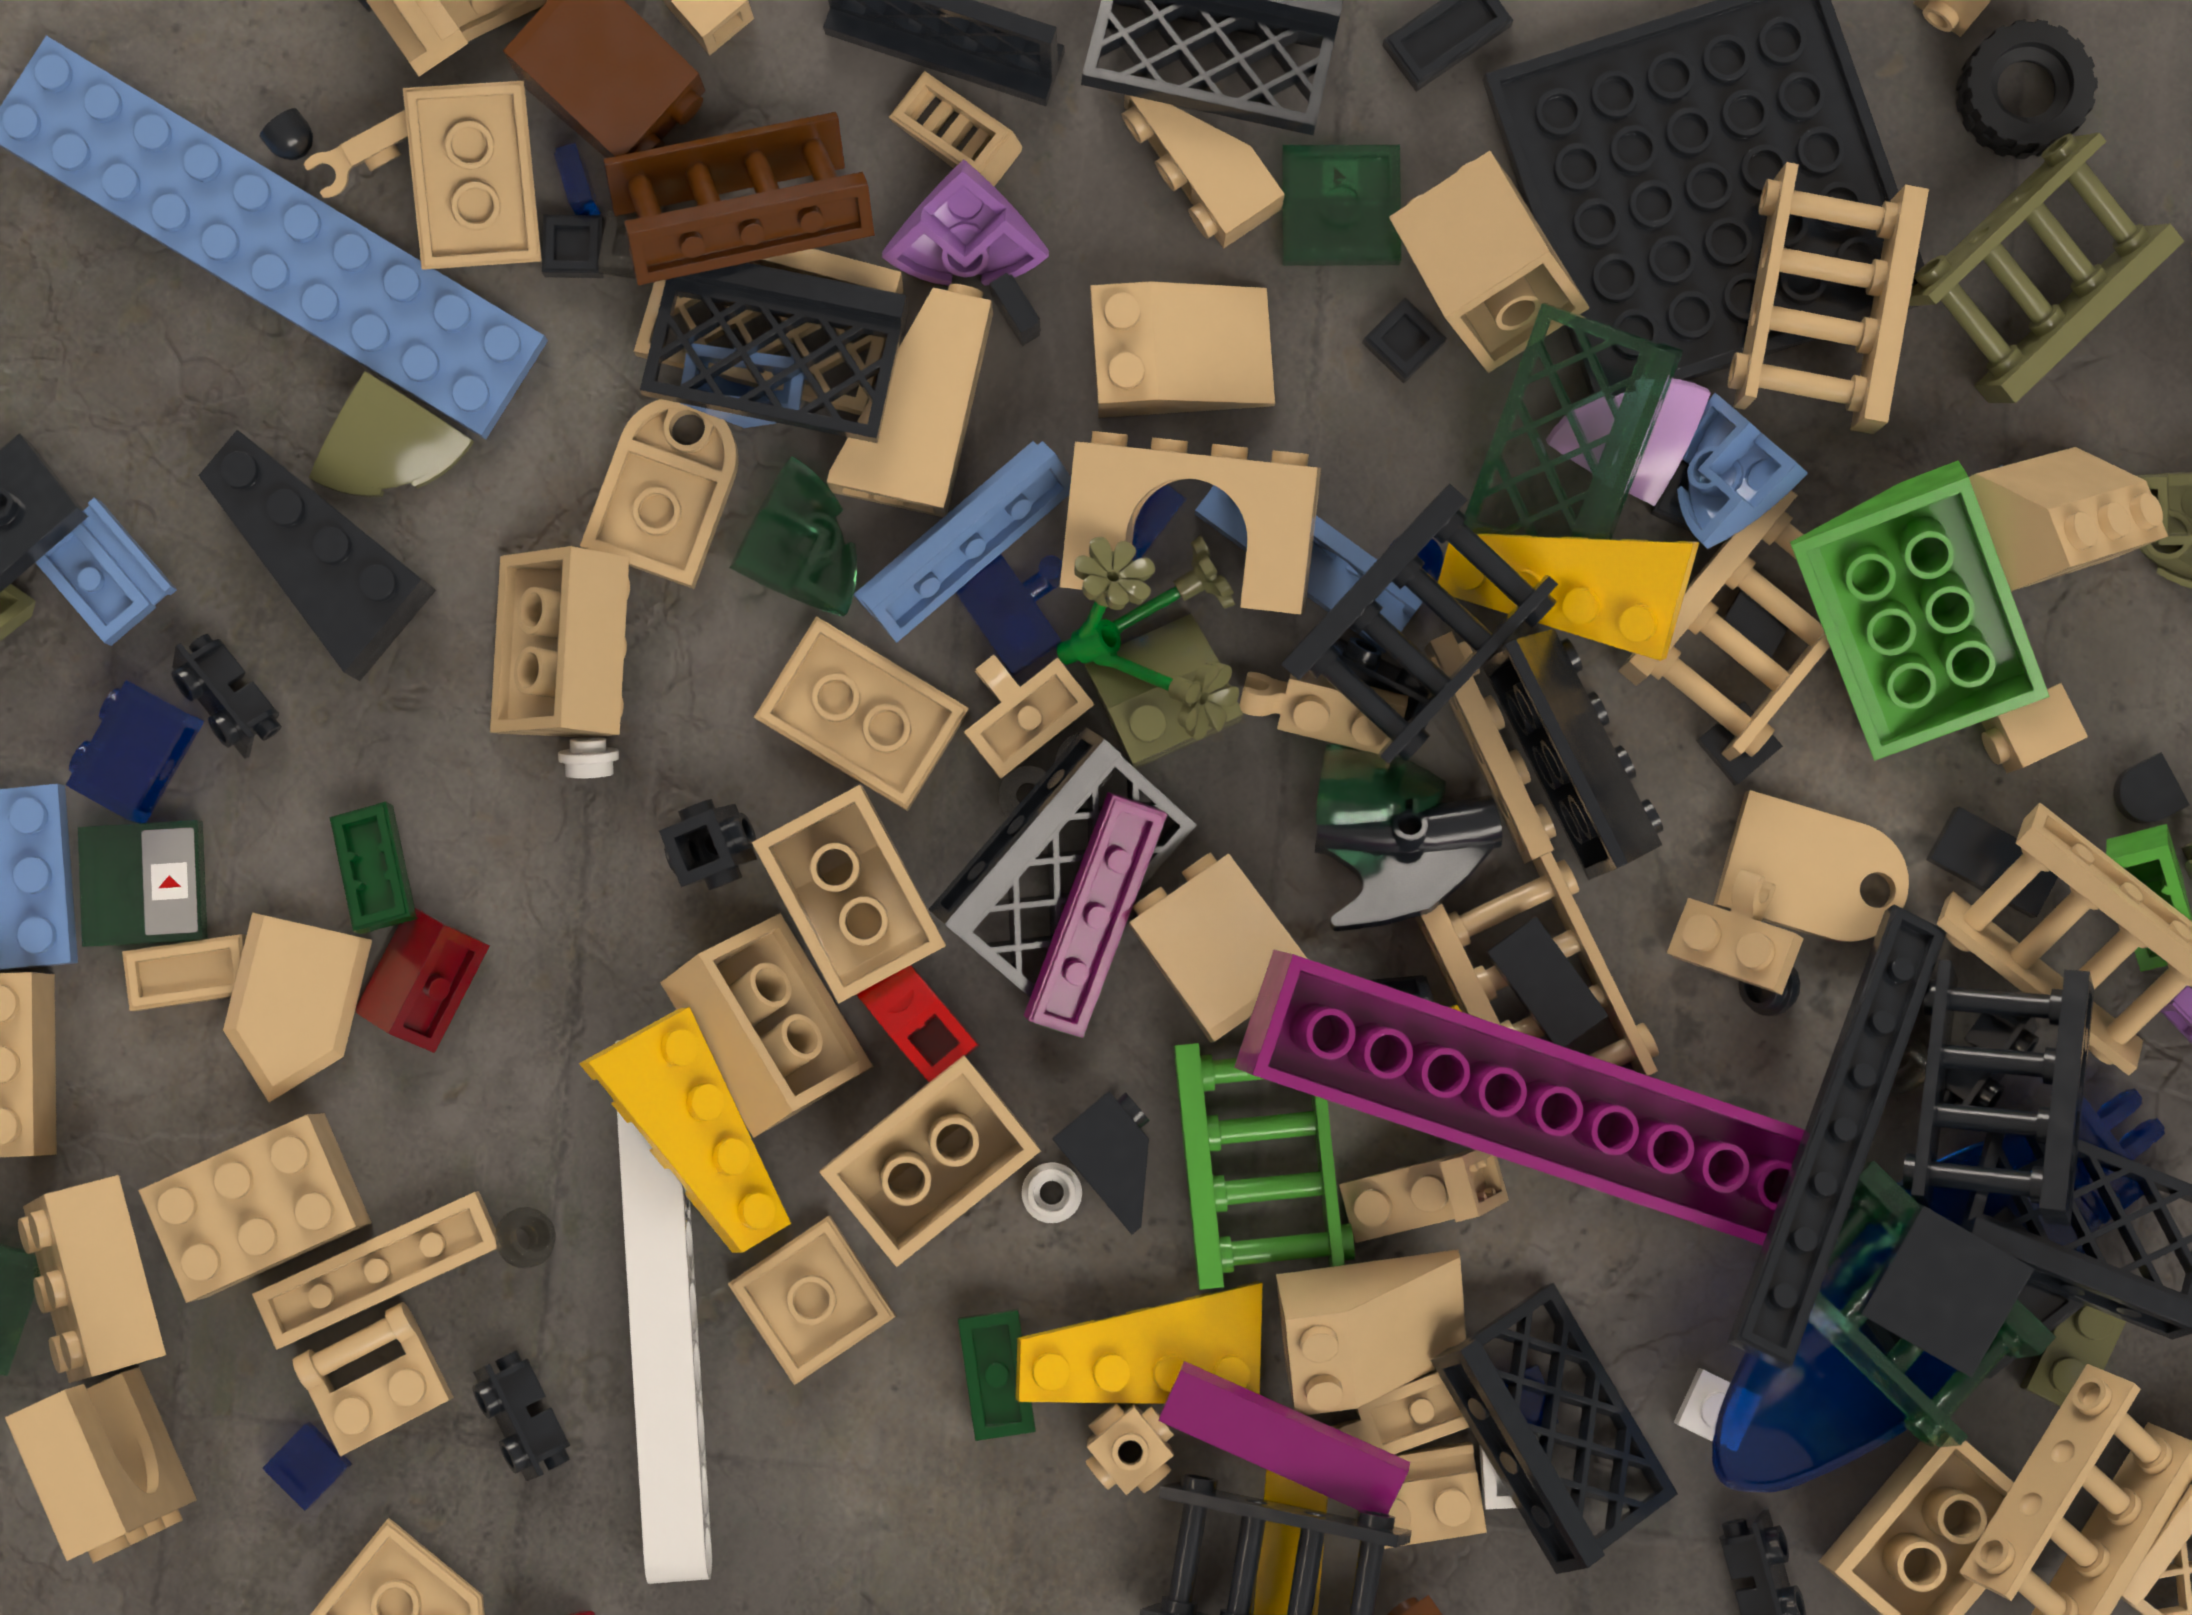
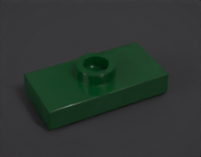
M385 801L330 817L353 932L361 935L417 919L393 805Z

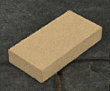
M239 934L123 951L129 1011H142L231 998L247 935Z

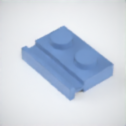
M94 497L88 502L89 506L84 509L89 517L35 563L105 644L112 646L157 608L155 605L167 595L171 596L177 589L102 501Z

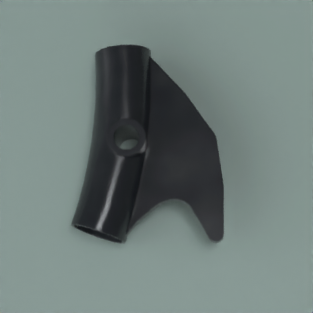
M1486 795L1449 802L1408 805L1357 804L1322 800L1315 853L1326 854L1337 860L1356 874L1363 886V891L1356 899L1331 917V929L1340 932L1384 926L1432 912L1467 881L1493 849L1501 848L1503 840L1502 826L1498 809L1492 796Z

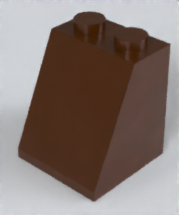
M548 0L503 50L519 80H524L525 89L605 158L664 147L662 139L676 123L682 126L696 115L703 103L701 96L706 91L699 73L624 0Z

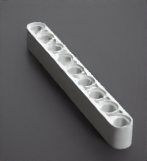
M617 1111L645 1575L648 1584L709 1580L712 1573V1546L691 1204L685 1195V1187L670 1169H664L649 1151L652 1148L634 1124L632 1122L627 1123Z

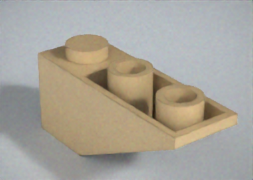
M1130 95L1124 96L1126 111L1121 114L1124 123L1140 144L1146 140L1151 144L1160 157L1155 161V165L1161 177L1171 190L1175 191L1181 187L1193 204L1188 209L1190 217L1206 239L1214 235L1224 249L1282 209L1285 194L1250 145L1171 104Z

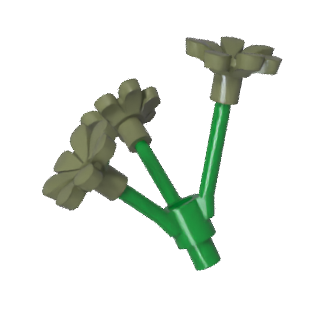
M1200 535L1190 543L1193 548L1191 563L1193 570L1173 581L1175 587L1168 589L1144 604L1142 603L1151 593L1150 587L1144 581L1149 579L1155 572L1154 563L1149 558H1140L1133 561L1136 548L1129 542L1120 541L1117 543L1115 550L1111 551V546L1104 537L1092 539L1089 545L1090 557L1082 555L1076 558L1074 574L1084 580L1082 586L1083 594L1089 600H1094V604L1087 619L1079 629L1073 631L1071 638L1057 645L1059 660L1065 665L1077 661L1084 664L1095 662L1097 665L1115 668L1167 690L1170 698L1183 703L1178 714V722L1186 729V733L1195 740H1202L1205 737L1208 726L1220 732L1227 719L1222 705L1232 706L1239 697V688L1227 685L1232 675V668L1229 665L1215 663L1214 665L1202 664L1198 668L1194 680L1191 681L1182 676H1176L1173 679L1117 655L1121 646L1120 634L1125 629L1171 604L1181 596L1186 601L1206 590L1208 594L1217 597L1224 609L1236 605L1231 596L1234 594L1231 585L1225 577L1217 575V569L1210 559V548L1204 538ZM1128 601L1140 605L1112 622L1108 619L1101 620L1108 606L1114 610H1121L1127 605Z

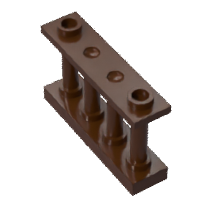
M836 111L603 159L614 215L618 216L636 212L638 217L637 219L624 221L633 272L638 285L875 236L869 187L863 171L838 176L835 171L845 168L839 118ZM811 175L814 182L781 189L777 183ZM754 188L756 193L723 201L719 197V194ZM695 200L697 204L694 207L662 213L660 209L662 206Z

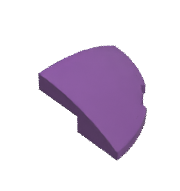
M964 159L924 199L882 251V258L901 271L921 280L947 286L952 282V274L960 277H972L982 274L981 283L984 286L990 285L992 281L1005 273L1012 274L1015 278L1036 267L1049 257L1048 248L1026 220L989 181Z

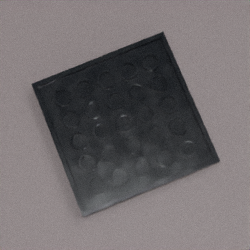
M1715 0L1486 73L1483 78V84L1522 198L1589 306L1588 310L1566 323V327L1590 396L1604 391L1610 399L1621 393L1638 390L1635 385L1637 379L1671 378L1689 381L1729 368L1736 352L1743 354L1767 216L1759 215L1760 198L1766 180H1774L1786 162L1799 164L1794 187L1796 191L1881 207L1885 201L1891 202L1893 197L1899 192L1831 0ZM1790 214L1784 248L1872 264L1874 259H1881L1884 238L1877 237L1876 230ZM1919 249L1914 277L1924 266ZM1779 272L1773 306L1861 322L1864 317L1870 318L1874 296L1867 295L1866 288ZM1913 278L1912 288L1918 283L1915 278ZM1908 306V310L1918 306ZM1769 330L1764 356L1816 340V338Z

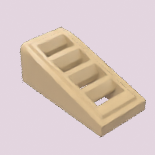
M926 71L922 73L889 116L893 123L952 168H955L964 159L994 187L1022 151V145L1012 130ZM934 97H937L941 102L926 122L921 125L917 122V119ZM953 112L958 113L959 115L941 138L938 137L936 134ZM975 126L978 130L960 152L956 149L971 128Z

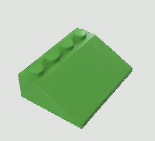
M1959 460L1900 482L1790 542L1874 761L2050 697L1972 484Z

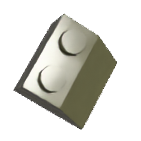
M1192 613L1122 644L1117 652V655L1173 679L1176 676H1182L1191 681L1194 680L1197 670L1202 664L1214 665L1219 663ZM1095 662L1084 664L1128 763L1135 769L1199 741L1188 735L1186 729L1179 724L1178 714L1183 703L1170 698L1167 690L1112 667L1100 666ZM1238 702L1232 706L1222 705V709L1227 715L1225 725L1222 728L1224 730L1239 723L1243 713ZM1208 726V731L1204 738L1218 731Z

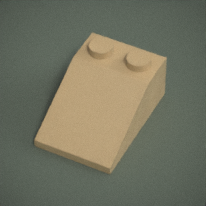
M1168 282L1090 285L1098 418L1275 406L1267 288Z
M858 785L752 842L838 1004L946 946L863 786Z
M1458 1250L1276 1274L1286 1372L1294 1410L1304 1415L1356 1409L1435 1370L1431 1359L1447 1348L1459 1345L1466 1340L1461 1260Z

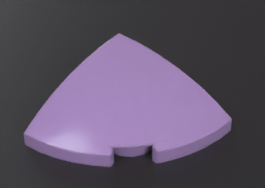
M1637 379L1635 385L1638 390L1621 393L1610 399L1604 391H1600L1578 404L1566 414L1553 428L1546 441L1548 445L1598 477L1655 506L1683 459L1711 394L1705 387L1680 379Z

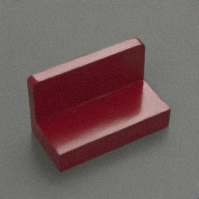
M415 908L417 919L398 925L356 1006L355 1012L386 1033L435 1053L490 945L444 924Z

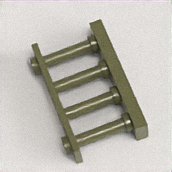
M2100 132L2080 136L2067 134L2052 143L2043 152L2042 158L2045 162L1952 251L1946 256L1940 255L1930 260L1914 277L1918 283L1911 289L1909 306L1936 305L1941 301L1989 360L1986 366L1989 372L1974 385L1988 403H2016L2184 242L2171 223L2143 226V224L2135 225L2091 170L2086 161L2107 142ZM2066 180L2070 182L2115 240L2112 245L2115 251L2101 265H2092L2043 203ZM2024 220H2026L2073 280L2070 286L2073 292L2059 305L2049 304L2001 243ZM1982 260L2031 320L2028 326L2031 332L2017 345L2008 346L1959 285V282Z

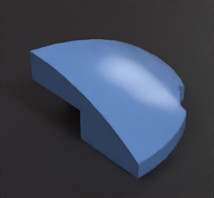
M1714 393L1707 402L1697 430L1683 457V460L1689 464L1687 471L1689 490L1687 491L1680 486L1677 489L1678 500L1688 527L1706 548H1710L1725 541L1760 518L1785 497L1808 473L1718 394Z

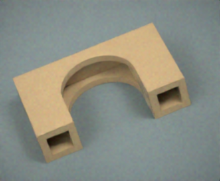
M1092 431L1091 443L1075 441L1060 587L1082 590L1084 580L1074 574L1075 560L1078 556L1082 555L1090 557L1089 545L1092 539L1104 537L1108 540L1111 551L1115 550L1117 543L1120 541L1132 544L1137 516L1149 497L1169 483L1183 479H1196L1208 482L1229 495L1239 508L1245 521L1247 552L1240 608L1300 615L1305 613L1321 468L1308 466L1309 454L1273 450L1271 462L1247 460V447L1212 444L1211 456L1187 453L1188 441L1152 437L1151 449L1127 447L1128 435L1098 431Z
M140 1367L121 1372L87 1389L85 1384L65 1389L5 1417L66 1561L88 1551L92 1563H95L182 1521L183 1518L179 1508L197 1500Z

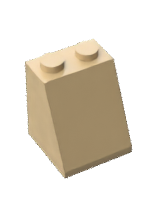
M1488 151L1474 161L1466 163L1455 174L1426 193L1413 198L1405 207L1389 216L1445 319L1488 373L1589 309L1588 304L1516 187L1491 151Z
M1210 852L1182 872L1187 883L1167 895L1161 886L1137 902L1132 908L1138 917L1130 921L1129 926L1204 1035L1212 1043L1251 1017L1274 949L1306 959L1307 957L1230 854L1217 861Z

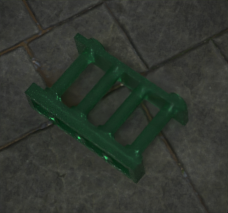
M1874 1160L1865 1163L1827 1269L1869 1223L1882 1226L1895 1239L1893 1247H1895L1919 1205ZM1885 1262L1841 1311L1824 1295L1818 1292L1809 1321L1907 1416L1904 1420L1907 1429L1921 1442L1931 1447L1935 1444L1938 1447L1961 1446L1968 1438L1950 1417L2005 1355L2010 1357L2015 1355L2017 1358L2041 1355L2056 1338L2017 1299L1973 1377L1971 1378L1957 1370L1930 1400L1904 1374L1924 1350L1901 1338L1884 1355L1858 1330L1868 1318L1857 1311Z

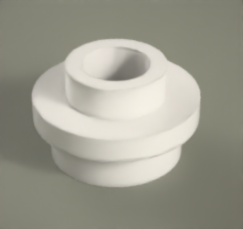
M604 737L570 739V749L558 752V760L560 763L565 764V776L569 778L611 776L614 774L613 761L619 759V750L606 747V738Z
M1049 1162L1038 1165L1029 1172L1022 1186V1200L1025 1208L1034 1218L1045 1223H1058L1071 1217L1078 1209L1082 1198V1187L1079 1178L1073 1170L1060 1163ZM1048 1181H1056L1063 1187L1064 1196L1056 1204H1048L1041 1198L1040 1189Z

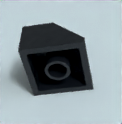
M1107 1091L1057 1133L1052 1140L1131 1235H1133L1142 1226L1149 1138L1141 1128L1150 1120L1126 1092L1116 1100L1110 1091Z

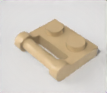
M404 1302L385 1311V1318L315 1353L309 1349L292 1359L294 1370L302 1385L308 1390L340 1456L454 1398L412 1312ZM395 1339L401 1343L406 1353L405 1355L334 1390L327 1374Z

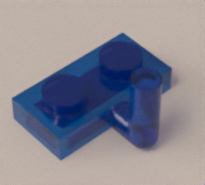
M1000 554L955 592L1012 676L1057 647L1061 642L1060 637L1035 603L1060 586L1062 561L1056 556L1049 555L1044 557L1040 562L1039 571L1021 583L1002 554Z

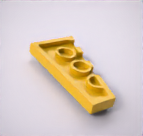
M1477 534L1533 588L1545 575L1550 576L1558 583L1550 593L1557 602L1538 622L1539 624L1661 661L1667 658L1699 542ZM1448 543L1438 583L1455 598L1509 614L1517 605Z
M690 1007L675 1010L579 1063L592 1080H598L614 1101L611 1104L627 1123L632 1122L652 1148L649 1151L662 1167L673 1172L685 1187V1195L732 1253H743L791 1224Z
M1259 1281L1251 1282L1228 1290L1196 1295L1173 1303L1141 1308L1126 1312V1314L1097 1321H1086L1017 1338L1016 1400L1019 1402L1165 1404L1184 1361L1260 1395L1263 1283Z

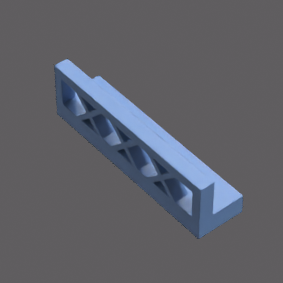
M1032 441L853 595L897 643L1069 496L1071 476L1057 455L1043 441L1038 445Z
M1213 485L1196 508L1194 514L1247 552V530L1239 508L1229 495ZM1316 516L1307 597L1329 612L1377 559L1318 516ZM1393 582L1375 599L1383 607L1380 613L1400 632L1423 603L1405 585L1399 589ZM1363 630L1359 633V635L1363 637L1365 640H1367L1372 645L1377 647L1383 653H1386V651L1382 647H1380Z

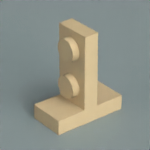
M1472 1148L1457 1154L1339 1184L1349 1223L1352 1226L1355 1243L1455 1219V1222L1476 1218L1509 1201L1497 1157Z

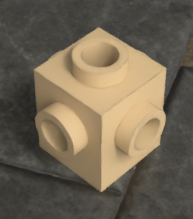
M1115 1403L1089 1425L1094 1434L1087 1439V1448L1093 1455L1085 1462L1107 1490L1117 1484L1125 1495L1129 1494L1137 1486L1143 1493H1146L1171 1471L1166 1462L1174 1455L1172 1447L1167 1441L1174 1436V1433L1167 1424L1158 1421L1160 1415L1152 1406L1143 1412L1136 1403H1130L1124 1409H1121ZM1132 1440L1140 1444L1142 1455L1137 1461L1125 1462L1120 1458L1118 1449L1123 1442Z

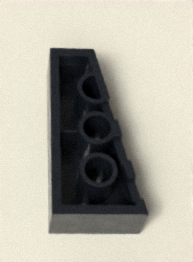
M239 430L234 432L198 475L342 671L358 681L363 679L436 591Z

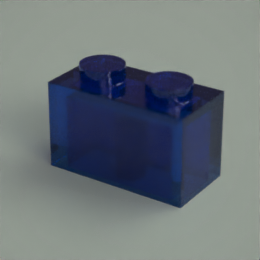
M126 680L122 688L114 689L102 704L99 712V719L102 722L92 740L84 741L72 756L69 764V771L72 774L66 786L127 820L146 825L205 721L152 691Z

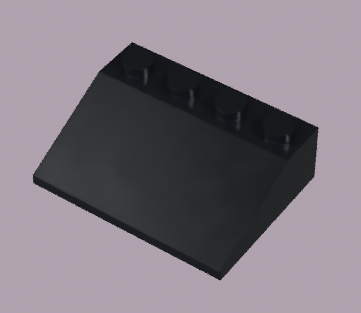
M1555 629L1517 638L1504 644L1484 665L1483 669L1588 880L1616 870L1662 846L1657 835L1663 831L1661 819L1649 799L1640 801L1630 781L1636 777L1634 765L1628 753L1621 745L1613 747L1603 727L1610 723L1607 711L1594 691L1589 694L1586 693L1577 675L1578 672L1583 670L1582 663L1571 641L1568 638L1560 641Z

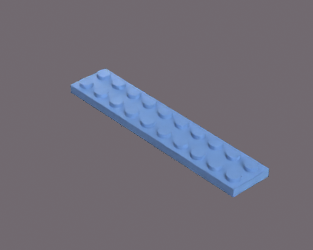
M48 36L44 38L0 106V147L485 440L548 342L547 338L540 332L437 270H422L421 261Z

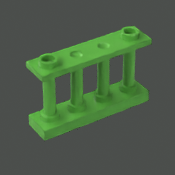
M1199 1043L1173 1046L1199 1289L1223 1288V1273L1234 1272V1266L1328 1256L1329 1267L1345 1265L1347 1260H1355L1351 1223L1340 1224L1327 1100L1311 1095L1312 1111L1228 1120H1218V1115L1206 1116L1204 1091L1215 1090V1084L1261 1080L1263 1078L1234 1068L1237 1058L1212 1060L1211 1054L1200 1055ZM1315 1135L1319 1170L1317 1172L1225 1181L1224 1175L1213 1176L1210 1152L1221 1151L1222 1144ZM1321 1196L1325 1232L1232 1242L1230 1236L1219 1237L1216 1212L1228 1211L1227 1205Z

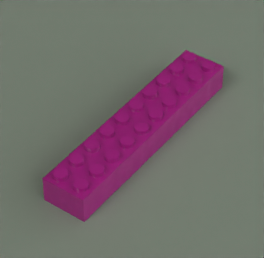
M1275 949L1273 950L1234 1068L1251 1075L1762 1246L1805 1131L1764 1115L1295 954Z

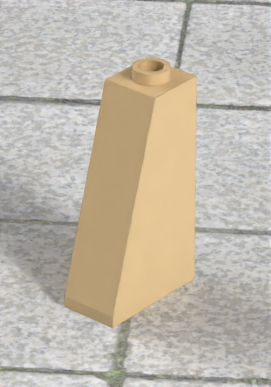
M949 284L948 291L938 288L931 290L898 349L878 443L848 437L829 470L827 484L831 493L944 517L948 514L993 317L992 301L983 299L982 291L962 284ZM870 400L859 417L858 423L868 424L872 406Z

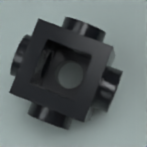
M712 799L702 801L678 811L681 822L659 830L665 845L664 851L667 862L677 876L681 887L702 881L706 882L709 890L721 887L742 878L739 867L757 860L752 844L756 840L753 826L744 813L738 812L736 804L715 808Z

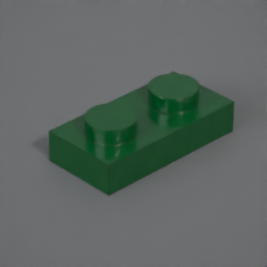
M1019 1309L959 1317L958 1324L975 1441L1036 1432L1032 1402H1019L1016 1400L1017 1338L1023 1337Z

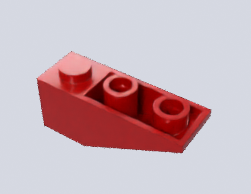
M912 965L856 994L928 1082L932 1081L963 1055L967 1057L980 1046Z

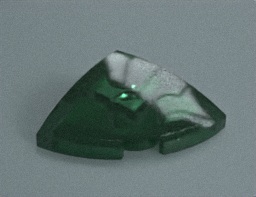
M793 456L787 459L729 568L790 598L844 617L848 613L856 587L857 554L855 543L849 542L845 545L842 531L836 519V516L843 511L837 498L816 473Z
M1327 744L1319 783L1316 825L1360 824L1390 820V815L1399 814L1406 810V800L1413 798V813L1422 812L1435 806L1444 798L1446 781L1432 772L1397 756L1388 764L1380 757V754L1343 745Z

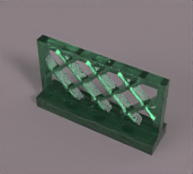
M1542 303L1465 512L1467 519L1464 523L1476 534L1516 535L1511 532L1524 526L1528 536L1539 537L1533 522L1562 509L1572 531L1571 537L1612 540L1682 357L1683 350L1664 343L1658 344L1554 305ZM1551 320L1573 327L1583 352L1553 365L1543 343ZM1586 333L1607 341L1592 347ZM1614 344L1640 352L1631 377L1610 386L1595 353ZM1539 355L1545 370L1531 376ZM1587 357L1601 391L1571 404L1556 371ZM1548 375L1562 409L1533 422L1522 398L1528 384ZM1627 386L1619 407L1613 392ZM1601 397H1605L1615 419L1609 434L1588 442L1574 410ZM1518 412L1524 426L1510 432ZM1566 415L1580 447L1550 460L1536 427ZM1527 432L1541 465L1512 478L1502 453L1508 440ZM1606 443L1598 463L1592 449ZM1583 453L1593 474V479L1588 490L1567 498L1553 466ZM1496 469H1498L1503 482L1490 488ZM1545 471L1559 503L1529 516L1515 484ZM1506 488L1520 521L1502 529L1479 521L1478 518L1486 497ZM1585 499L1579 516L1576 518L1571 505Z

